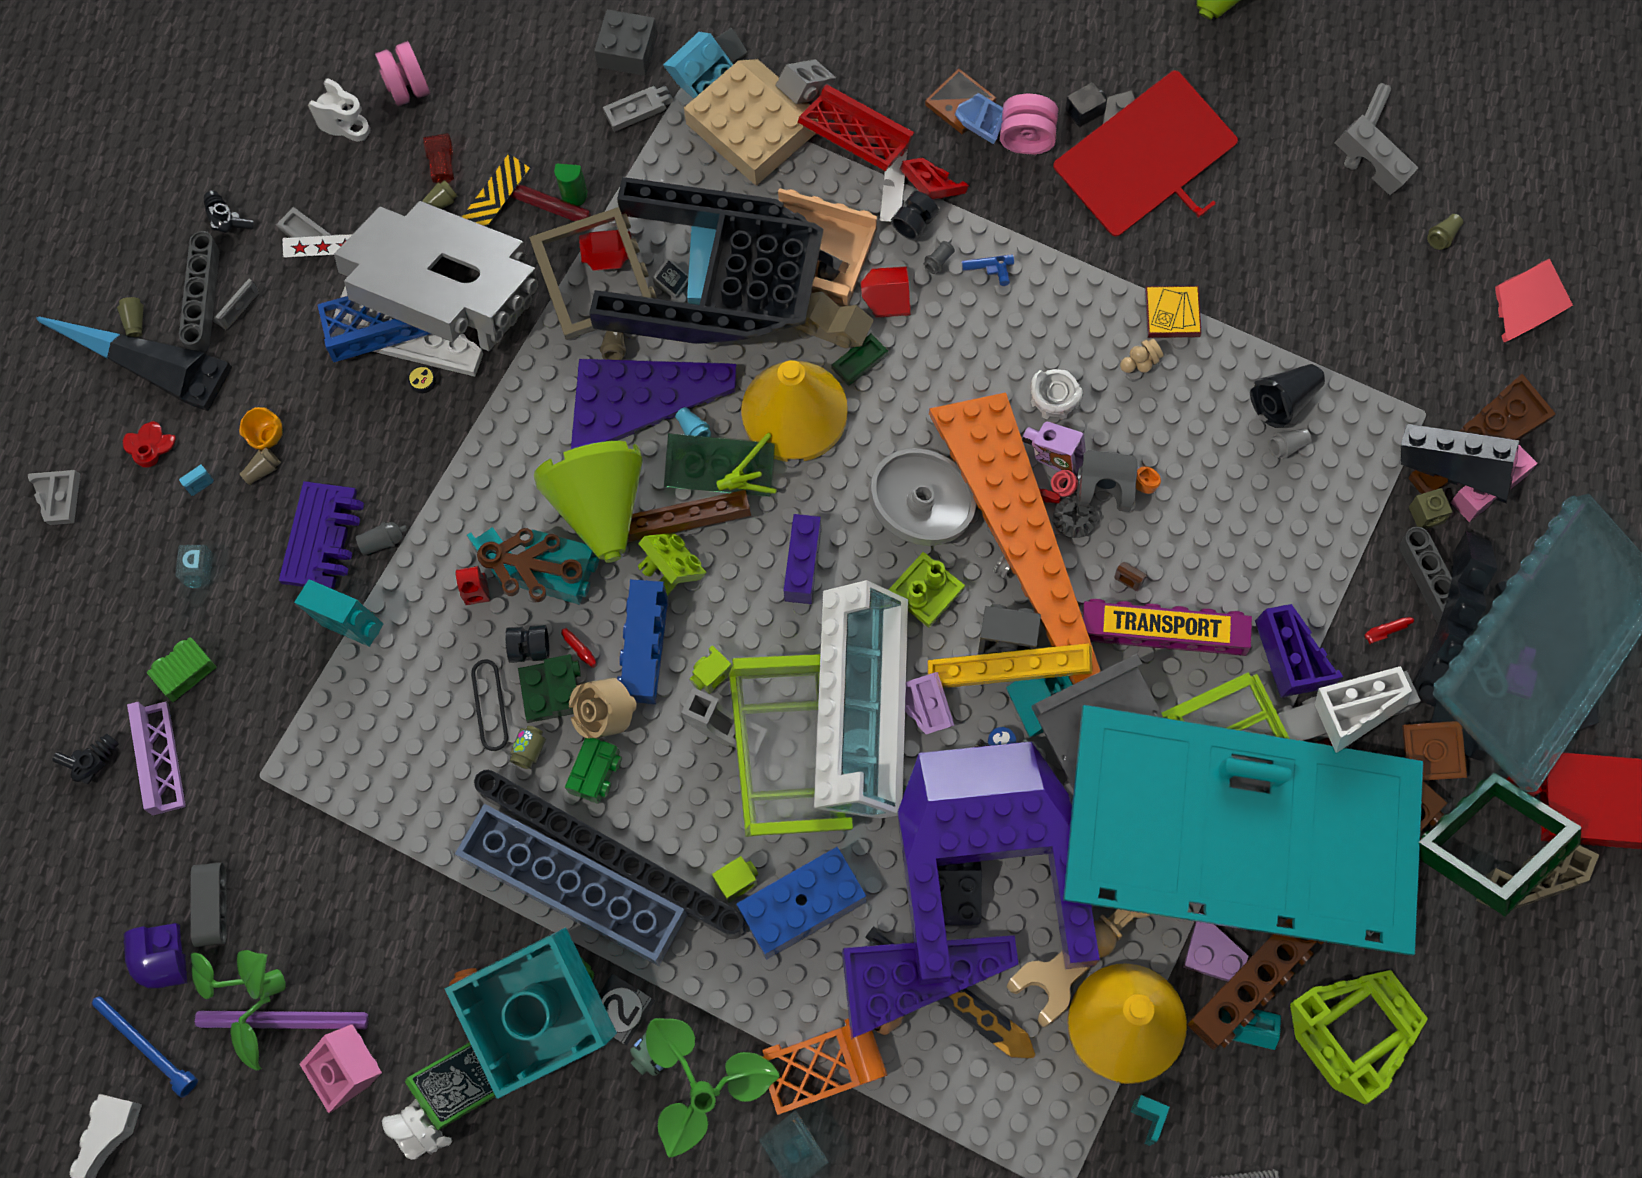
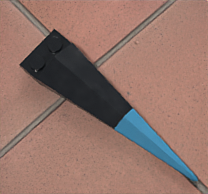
M36 317L43 325L113 361L184 403L206 411L210 409L232 369L228 362L208 356L204 352Z

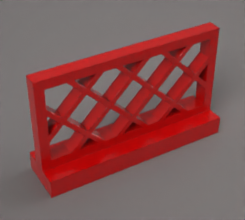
M829 85L822 89L820 96L799 116L797 123L884 171H887L899 156L904 155L914 135L913 131ZM811 119H818L819 122H815ZM826 119L834 120L835 123L827 122ZM848 131L856 132L857 135H850ZM855 143H862L863 146H858ZM870 144H878L879 147H872ZM876 155H884L886 161Z

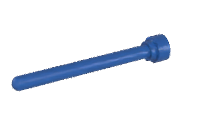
M95 997L93 999V1007L171 1079L172 1090L179 1097H185L198 1083V1079L189 1071L185 1072L184 1070L179 1071L102 997Z

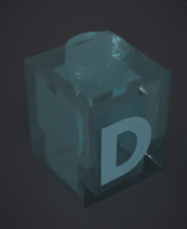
M179 545L175 576L186 587L199 588L201 584H210L213 553L206 545Z

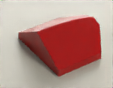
M907 266L871 269L861 281V294L874 317L910 315Z

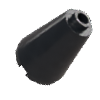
M1308 364L1258 379L1250 390L1251 403L1258 416L1263 414L1268 419L1265 423L1269 426L1283 428L1296 417L1324 386V372L1316 365Z

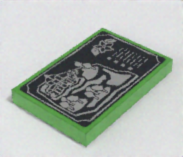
M470 1042L409 1076L405 1081L437 1131L496 1097Z

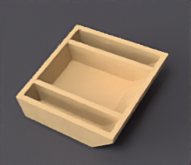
M758 59L737 61L684 107L686 124L756 186L816 134L797 123L799 116L810 104L808 102L795 104L775 86L779 77ZM811 119L815 122H819L818 119Z

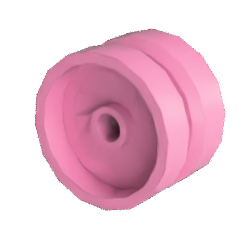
M408 41L396 45L395 51L400 61L398 63L395 62L392 53L387 49L375 54L381 68L379 70L388 92H391L397 107L410 101L406 88L407 85H410L413 94L417 98L430 94L423 73Z
M1020 94L1008 98L1003 104V123L1001 124L1000 133L1002 145L1012 152L1035 155L1049 151L1055 145L1057 128L1055 126L1057 125L1058 107L1055 102L1038 94Z

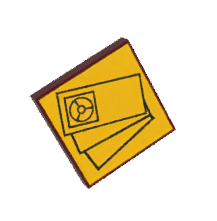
M1146 286L1147 338L1201 336L1198 286Z

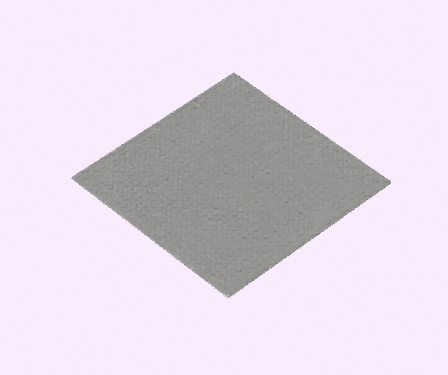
M680 88L626 177L774 198L779 200V188L784 190L791 189L801 195L808 197L816 196L829 203L844 204L850 209L857 211L865 210L877 216V230L849 306H859L874 320L866 337L872 333L888 350V355L848 386L834 372L831 364L853 347L842 348L793 327L750 339L702 344L623 333L626 354L622 360L733 363L737 366L736 389L734 393L725 397H718L708 404L704 402L689 409L710 426L711 436L704 444L695 446L693 443H689L679 421L675 417L664 419L654 426H646L634 431L635 434L618 440L626 441L629 449H633L634 444L638 445L643 459L633 514L746 490L751 516L674 532L683 539L685 547L689 552L700 560L702 568L707 573L701 580L678 583L668 596L656 704L636 703V710L633 712L631 722L624 732L596 738L617 746L620 751L619 756H622L618 771H612L608 780L611 782V788L607 797H601L599 804L569 794L565 789L566 782L585 740V737L580 735L572 724L571 717H574V714L527 723L518 668L544 663V660L532 661L529 657L525 662L509 663L506 653V628L523 626L525 630H528L530 626L546 625L550 644L549 658L571 654L574 661L578 660L581 670V677H577L578 685L608 678L617 679L622 674V666H620L619 661L621 649H624L623 628L627 619L626 604L629 597L630 579L659 581L664 575L659 569L651 577L644 575L642 571L645 567L642 570L638 568V564L647 556L638 544L641 540L627 542L626 551L621 555L622 558L620 560L606 563L605 560L599 559L596 572H591L588 580L590 582L588 595L582 597L580 605L547 595L542 602H534L530 598L529 590L520 588L515 596L505 595L502 586L491 571L479 563L477 552L467 537V534L471 532L477 538L493 527L504 542L515 536L520 529L528 528L531 531L534 529L586 544L537 489L534 472L548 459H552L553 465L564 460L563 452L571 450L579 359H603L600 347L606 330L597 329L566 340L552 300H550L363 604L384 623L378 636L370 647L346 636L343 637L260 772V778L554 933L566 927L573 943L771 1046L780 1044L781 1049L846 1026L844 1020L848 1019L849 1015L842 959L843 948L876 946L877 944L873 941L870 942L865 938L873 926L895 944L914 942L898 816L879 819L845 813L846 818L852 817V830L745 837L737 748L727 747L702 734L683 719L681 711L692 688H696L689 680L693 676V667L700 658L710 655L709 648L712 645L732 666L733 658L821 654L823 591L865 580L888 590L922 552L926 553L934 561L942 562L945 569L965 585V589L930 628L908 611L906 682L928 675V660L979 655L978 649L985 606L991 607L992 604H1000L1010 610L1018 611L1021 608L1034 610L1029 598L1022 591V585L1016 574L1014 575L1011 572L1007 578L1003 579L1000 572H993V568L998 564L997 562H1001L1000 557H1002L1003 553L977 504L974 516L964 533L951 542L935 546L907 542L887 530L875 516L869 501V484L876 467L885 457L896 451L917 448L937 452L953 461L945 440H942L929 416V408L1006 392L1022 439L1028 427L1040 431L1042 425L1048 421L1084 433L1086 451L1094 450L1131 455L1137 459V469L1140 467H1150L1160 475L1161 483L1154 493L1145 494L1136 489L1134 504L1130 512L1119 511L1115 497L1109 492H1095L1090 504L1095 507L1096 525L1088 535L1080 538L1067 537L1056 528L1053 514L1059 503H1043L1080 612H1082L1084 601L1102 599L1105 603L1112 604L1127 601L1133 603L1134 606L1158 604L1161 608L1172 609L1175 606H1183L1191 611L1213 609L1216 610V613L1224 614L1231 611L1243 612L1244 615L1252 616L1251 648L1246 656L1091 642L1100 671L1135 654L1138 655L1142 662L1138 669L1161 713L1248 672L1250 676L1258 674L1276 711L1288 705L1293 707L1298 694L1280 698L1255 620L1267 608L1292 604L1312 632L1310 635L1320 648L1402 470L1401 442L1406 425L1422 426L1426 413L1415 406L1200 313V337L1147 338L1145 288L939 198L932 199L939 209L936 217L930 224L926 225V229L917 240L907 239L896 231L891 222L880 221L883 185L895 187L894 182L890 179H884V174L807 141L756 186L686 124L684 107L694 98ZM904 184L902 207H904V202L913 191H918L916 188ZM619 189L605 211L618 207L617 197ZM628 217L631 228L627 229V231H630L631 237H635L640 253H637L636 256L639 263L644 262L649 276L645 278L647 286H653L657 299L688 304V283L678 297L674 298L656 288L653 277L666 259L672 261L689 276L692 226ZM615 221L595 227L592 232L618 229ZM942 241L949 242L954 247L955 252L942 265L940 272L931 274L924 268L925 257L931 255ZM580 252L558 286L572 324L590 318L589 311L595 290L642 297L629 259L619 269L593 271L587 263L581 262ZM1010 254L1014 256V265H1007L1010 284L1007 286L1000 285L998 274L988 275L986 268L962 271L961 261ZM907 266L911 314L908 316L875 318L871 309L862 298L861 281L871 269ZM1155 339L1164 357L1159 359V363L1152 364L1151 370L1146 373L1140 372L1137 366L1131 373H1125L1121 370V360L1125 357H1130L1129 352L1133 347H1142V341ZM790 360L809 362L831 373L844 390L848 408L847 423L838 442L823 455L808 461H804V459H788V462L780 461L759 451L743 469V472L747 475L760 471L762 476L748 480L747 483L775 488L777 490L775 494L738 488L720 491L717 487V481L724 479L725 475L732 473L755 447L745 432L741 413L742 400L751 381L768 367ZM1308 364H1314L1321 368L1325 375L1324 386L1288 425L1283 428H1274L1265 423L1268 419L1263 414L1258 416L1255 412L1250 398V390L1254 387L1255 381ZM1052 369L1067 370L1076 379L1077 383L1080 384L1079 387L1083 390L1082 399L1079 402L1078 408H1074L1067 414V418L1060 420V417L1050 416L1048 419L1042 417V412L1036 406L1032 407L1030 402L1032 399L1031 380L1039 370L1043 372ZM1303 428L1309 431L1311 442L1288 457L1276 458L1271 453L1268 442L1275 433ZM1023 442L1038 488L1054 492L1051 486V479L1059 471L1037 461L1034 447ZM1068 480L1064 482V488L1067 486ZM1077 488L1075 492L1067 498L1075 497L1077 495ZM1060 496V498H1061L1060 502H1061V501H1063V500L1065 499V497H1061V496ZM1074 508L1073 513L1068 515L1072 517L1074 526H1076L1078 519L1083 517L1078 515L1077 508ZM793 514L821 517V536L819 552L816 556L812 604L785 602L783 590ZM524 534L520 539L526 541L530 535ZM519 545L511 550V553L518 555L525 550V547ZM1126 562L1147 575L1138 591L1129 588L1114 578L1117 567L1121 563ZM479 566L481 573H485L487 576L490 601L465 605L458 590L456 570ZM508 584L506 589L513 590L516 585ZM870 587V599L883 600L891 598ZM533 592L534 596L541 595L540 593ZM871 608L847 613L846 645L871 650L873 613ZM1041 621L1036 649L1052 647ZM563 628L573 632L583 645L588 647L596 660L597 666L595 668H591L582 661L561 635ZM846 653L845 699L869 703L871 659L869 657ZM485 659L493 661L499 670L508 730V742L506 746L498 751L487 750L482 745L471 677L474 664ZM481 664L477 667L475 676L484 737L489 746L497 747L504 740L495 672L490 664ZM814 676L742 679L744 704L817 701ZM728 677L709 695L718 698L720 705L733 713L730 679ZM1015 681L943 688L955 726L930 734H925L918 727L916 720L909 717L905 712L904 786H907L919 753L988 746L989 734L998 727L1010 729L1016 736V743H1021L1026 739L1029 742L1033 741L1037 745L1036 748L1043 749L1047 756L1045 761L1052 764L1055 770L1054 774L1062 785H1065L1067 777L1045 733L1043 732L1029 738L1006 690V687ZM1247 686L1182 716L1185 722L1225 728L1262 710L1250 686ZM844 706L843 734L853 729L869 731V712L864 709ZM818 710L745 714L746 720L768 729L756 756L749 754L753 792L815 788ZM527 726L543 731L542 736L546 738L536 764H532L530 770L510 762L512 756L510 751L521 728L526 729ZM1261 760L1258 762L1267 764L1268 761ZM492 770L739 911L737 907L738 902L837 846L866 894L867 903L767 960L746 922L745 930L741 937L728 939L687 916L660 966H657L462 862L455 855V852L484 804L549 837L481 797L474 786V779L480 771ZM1233 776L1230 778L1229 787L1255 791L1259 780ZM495 780L486 781L483 785V790H491L495 786ZM867 784L863 785V796H866ZM513 793L509 795L506 804L516 803L519 799V794ZM814 798L754 801L756 823L831 819L829 810L814 808ZM861 803L844 804L846 806L866 808V805ZM533 808L530 817H540L543 813V808ZM558 821L554 826V831L561 832L565 830L567 821ZM584 834L580 836L578 845L585 846L589 844L591 835ZM613 848L605 849L602 853V859H612L615 856L616 850ZM1048 854L981 861V923L979 925H945L947 940L1015 935L1019 964L967 989L1026 1031L1032 1043L1035 1057H1009L980 1035L976 1029L936 1001L905 1015L901 1025L887 1035H881L874 1029L872 1030L888 1075L853 1089L1023 1178H1077L1120 1083L1092 1072L1084 1065L1074 1051L1067 1026L1068 1010L1073 996L1087 977L1101 968L1114 964L1140 965L1155 971L1168 980L1195 921L1151 915L1147 918H1133L1119 931L1122 934V938L1117 941L1112 953L1105 957H1099V962L1089 968L1072 984L1067 1010L1048 1027H1042L1038 1023V1016L1048 1003V995L1045 990L1039 986L1030 985L1020 993L1014 994L1006 987L1009 980L1026 963L1032 961L1049 962L1062 951ZM742 856L745 862L751 860L759 873L755 877L758 885L728 903L714 881L712 873ZM629 863L626 867V872L629 874L636 873L640 869V863ZM663 876L653 877L650 886L653 888L661 887L664 884L665 878ZM1100 889L1098 898L1115 900V891ZM679 890L675 894V900L678 902L686 901L690 895L689 891ZM799 898L796 900V903L800 906L805 905L807 899ZM1189 903L1188 912L1198 914L1202 905ZM712 904L702 905L699 914L702 916L711 915L714 911V906ZM1091 905L1094 921H1097L1102 914L1108 918L1117 910ZM729 918L724 923V928L729 931H733L739 926V920L736 918ZM837 1036L827 1039L822 1048V1052L834 1058L837 1057L840 1050ZM820 1042L810 1046L817 1049ZM807 1048L799 1049L796 1059L810 1066L815 1053ZM842 1054L840 1061L846 1063ZM819 1055L814 1068L828 1075L834 1062ZM837 1065L832 1078L843 1084L852 1082L848 1069Z

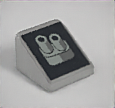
M666 259L653 277L654 286L677 298L688 283L689 276L672 261Z

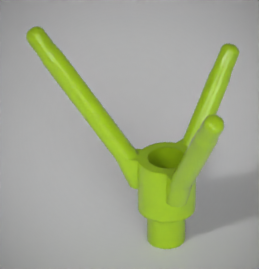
M767 433L732 473L725 475L724 479L717 481V487L720 491L738 488L772 494L777 492L775 488L747 483L748 480L761 477L762 473L760 471L747 475L743 472V469L771 437L770 433Z

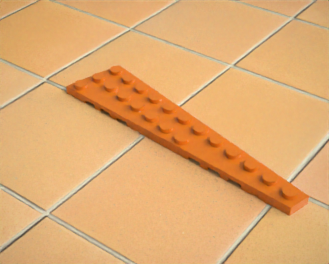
M1006 392L929 408L930 418L942 440H945L953 461H956L963 480L970 487L973 498L978 508L981 509L982 515L1013 574H1016L1020 581L1022 591L1029 598L1035 613L1041 614L1040 621L1047 632L1046 636L1052 647L1088 643L1092 646ZM1093 647L1092 674L1068 676L1072 685L1101 672Z

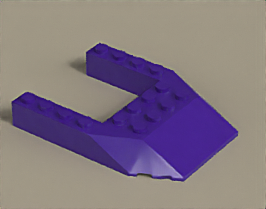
M1032 742L918 754L897 815L919 985L949 982L951 978L937 866L1048 854L1065 969L1092 967L1100 960L1091 905L1063 901L1072 814L1069 794Z

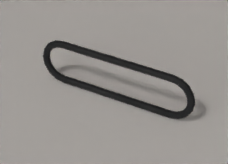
M488 659L480 660L474 664L471 671L480 739L482 745L487 750L498 751L506 746L508 742L499 670L493 661ZM481 664H490L495 672L504 740L497 747L489 746L484 737L475 671Z

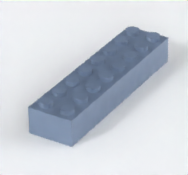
M486 804L482 806L455 852V855L462 862L657 966H660L687 917L685 910L676 904Z

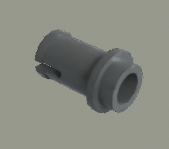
M942 241L931 255L925 257L924 268L931 274L940 272L942 265L955 252L954 247L949 242Z

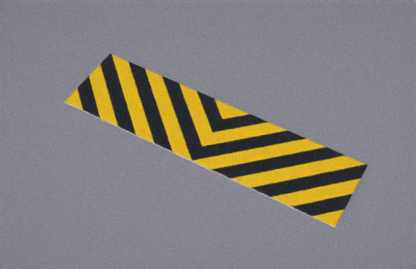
M508 154L462 218L487 227L530 167Z

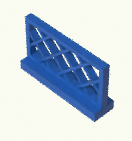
M348 296L317 304L325 335V346L333 363L431 334L395 318L383 322L381 320L385 314L380 312L375 318L366 314L370 308L366 306L360 312L351 309L356 302L349 300ZM333 309L341 310L335 319L326 316V311ZM347 313L355 316L350 325L341 322ZM362 320L371 323L368 327L356 329ZM337 327L346 330L341 335L331 337Z

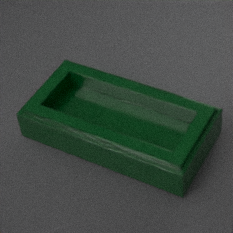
M870 333L865 338L862 346L850 349L831 364V367L850 386L888 355V350Z

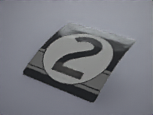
M611 974L599 993V997L617 1032L614 1038L627 1045L655 1000L614 974Z

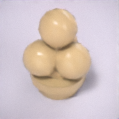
M1155 339L1142 341V347H1133L1129 352L1130 357H1125L1121 360V370L1125 373H1131L1137 366L1140 372L1146 373L1151 370L1152 364L1159 363V359L1164 357Z

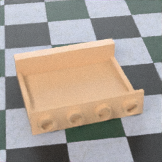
M779 188L778 199L784 203V207L794 213L798 212L808 222H814L824 229L820 249L850 264L846 273L840 272L833 281L818 278L820 263L818 260L811 293L823 292L837 305L849 306L877 230V216L865 210L857 211L848 208L844 204H833L816 196L808 197L799 194L795 190Z

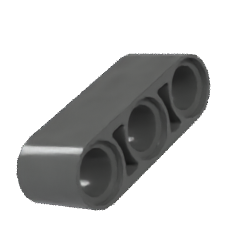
M223 862L193 865L191 869V940L193 946L225 944L227 939L225 865Z

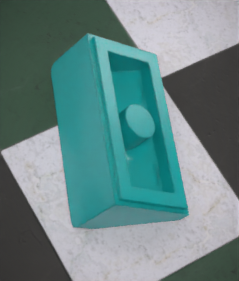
M1253 1009L1252 1011L1256 1014L1245 1027L1239 1024L1232 1031L1236 1035L1233 1039L1235 1041L1275 1050L1280 1039L1281 1015ZM1221 1010L1220 1020L1224 1023H1230L1231 1016L1227 1011Z

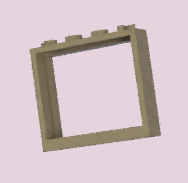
M619 207L529 237L566 340L597 329H593L590 318L574 324L571 323L544 244L615 221L642 297L657 299L653 286L648 287L645 278L649 277L644 262L639 263L636 256L637 253H640L635 237L630 239L627 229H630L631 225L627 214H621Z

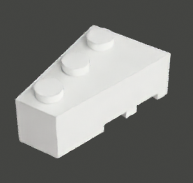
M1401 666L1319 688L1315 707L1335 752H1339L1405 708L1412 689Z

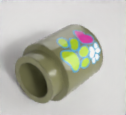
M527 726L526 729L521 728L510 751V755H512L510 762L530 770L532 764H536L546 741V738L542 736L543 731L533 726Z

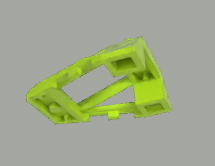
M1391 970L1362 976L1359 979L1346 982L1345 980L1335 982L1333 985L1324 987H1313L1290 1004L1295 1037L1332 1088L1365 1105L1389 1087L1393 1075L1402 1065L1404 1056L1410 1046L1414 1044L1428 1019ZM1354 991L1330 1009L1323 1002ZM1369 995H1372L1397 1028V1031L1352 1062L1326 1026ZM1395 1048L1377 1073L1371 1064Z

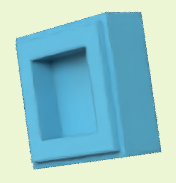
M202 464L179 479L191 496H194L214 481Z

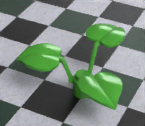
M243 950L237 956V967L241 979L218 982L213 979L214 972L209 961L199 953H192V978L197 992L203 998L209 999L213 997V987L218 988L245 984L249 995L253 999L260 998V1001L239 1018V1023H232L231 1039L236 1054L244 1064L254 1070L262 1069L258 1062L257 1038L251 1026L246 1023V1020L263 1004L270 1002L269 996L285 990V980L282 973L278 969L265 973L267 954Z
M656 1018L650 1021L646 1031V1046L651 1059L663 1068L672 1067L679 1059L691 1085V1104L689 1108L682 1103H674L666 1107L658 1118V1132L667 1156L671 1158L688 1151L703 1138L708 1128V1119L705 1113L713 1109L715 1096L720 1095V1090L725 1083L728 1082L729 1093L734 1098L744 1102L752 1101L762 1096L768 1090L772 1083L779 1078V1073L773 1064L764 1057L755 1053L742 1052L733 1055L727 1060L725 1068L728 1076L723 1077L716 1088H713L704 1081L696 1082L686 1059L683 1057L691 1053L694 1048L695 1035L693 1030L687 1023L681 1020Z

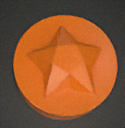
M1150 467L1138 468L1136 489L1145 494L1154 493L1161 483L1160 475Z

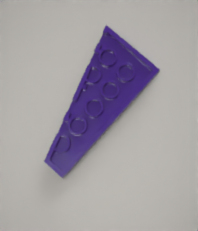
M1015 935L947 940L951 978L949 982L919 985L914 943L843 948L842 959L851 1039L1017 966L1019 963Z

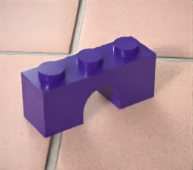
M793 514L783 590L785 602L812 604L816 556L819 552L821 536L820 516Z

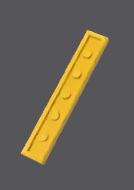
M1088 643L928 660V674L938 672L943 688L1092 674V646Z

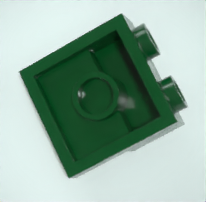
M571 654L543 659L544 663L518 668L527 723L574 714L573 707L569 708V700L573 690L578 686L577 677H581L579 661H574Z

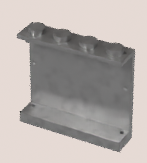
M1137 654L1031 706L1073 791L1083 705L1163 718L1138 669L1142 662Z

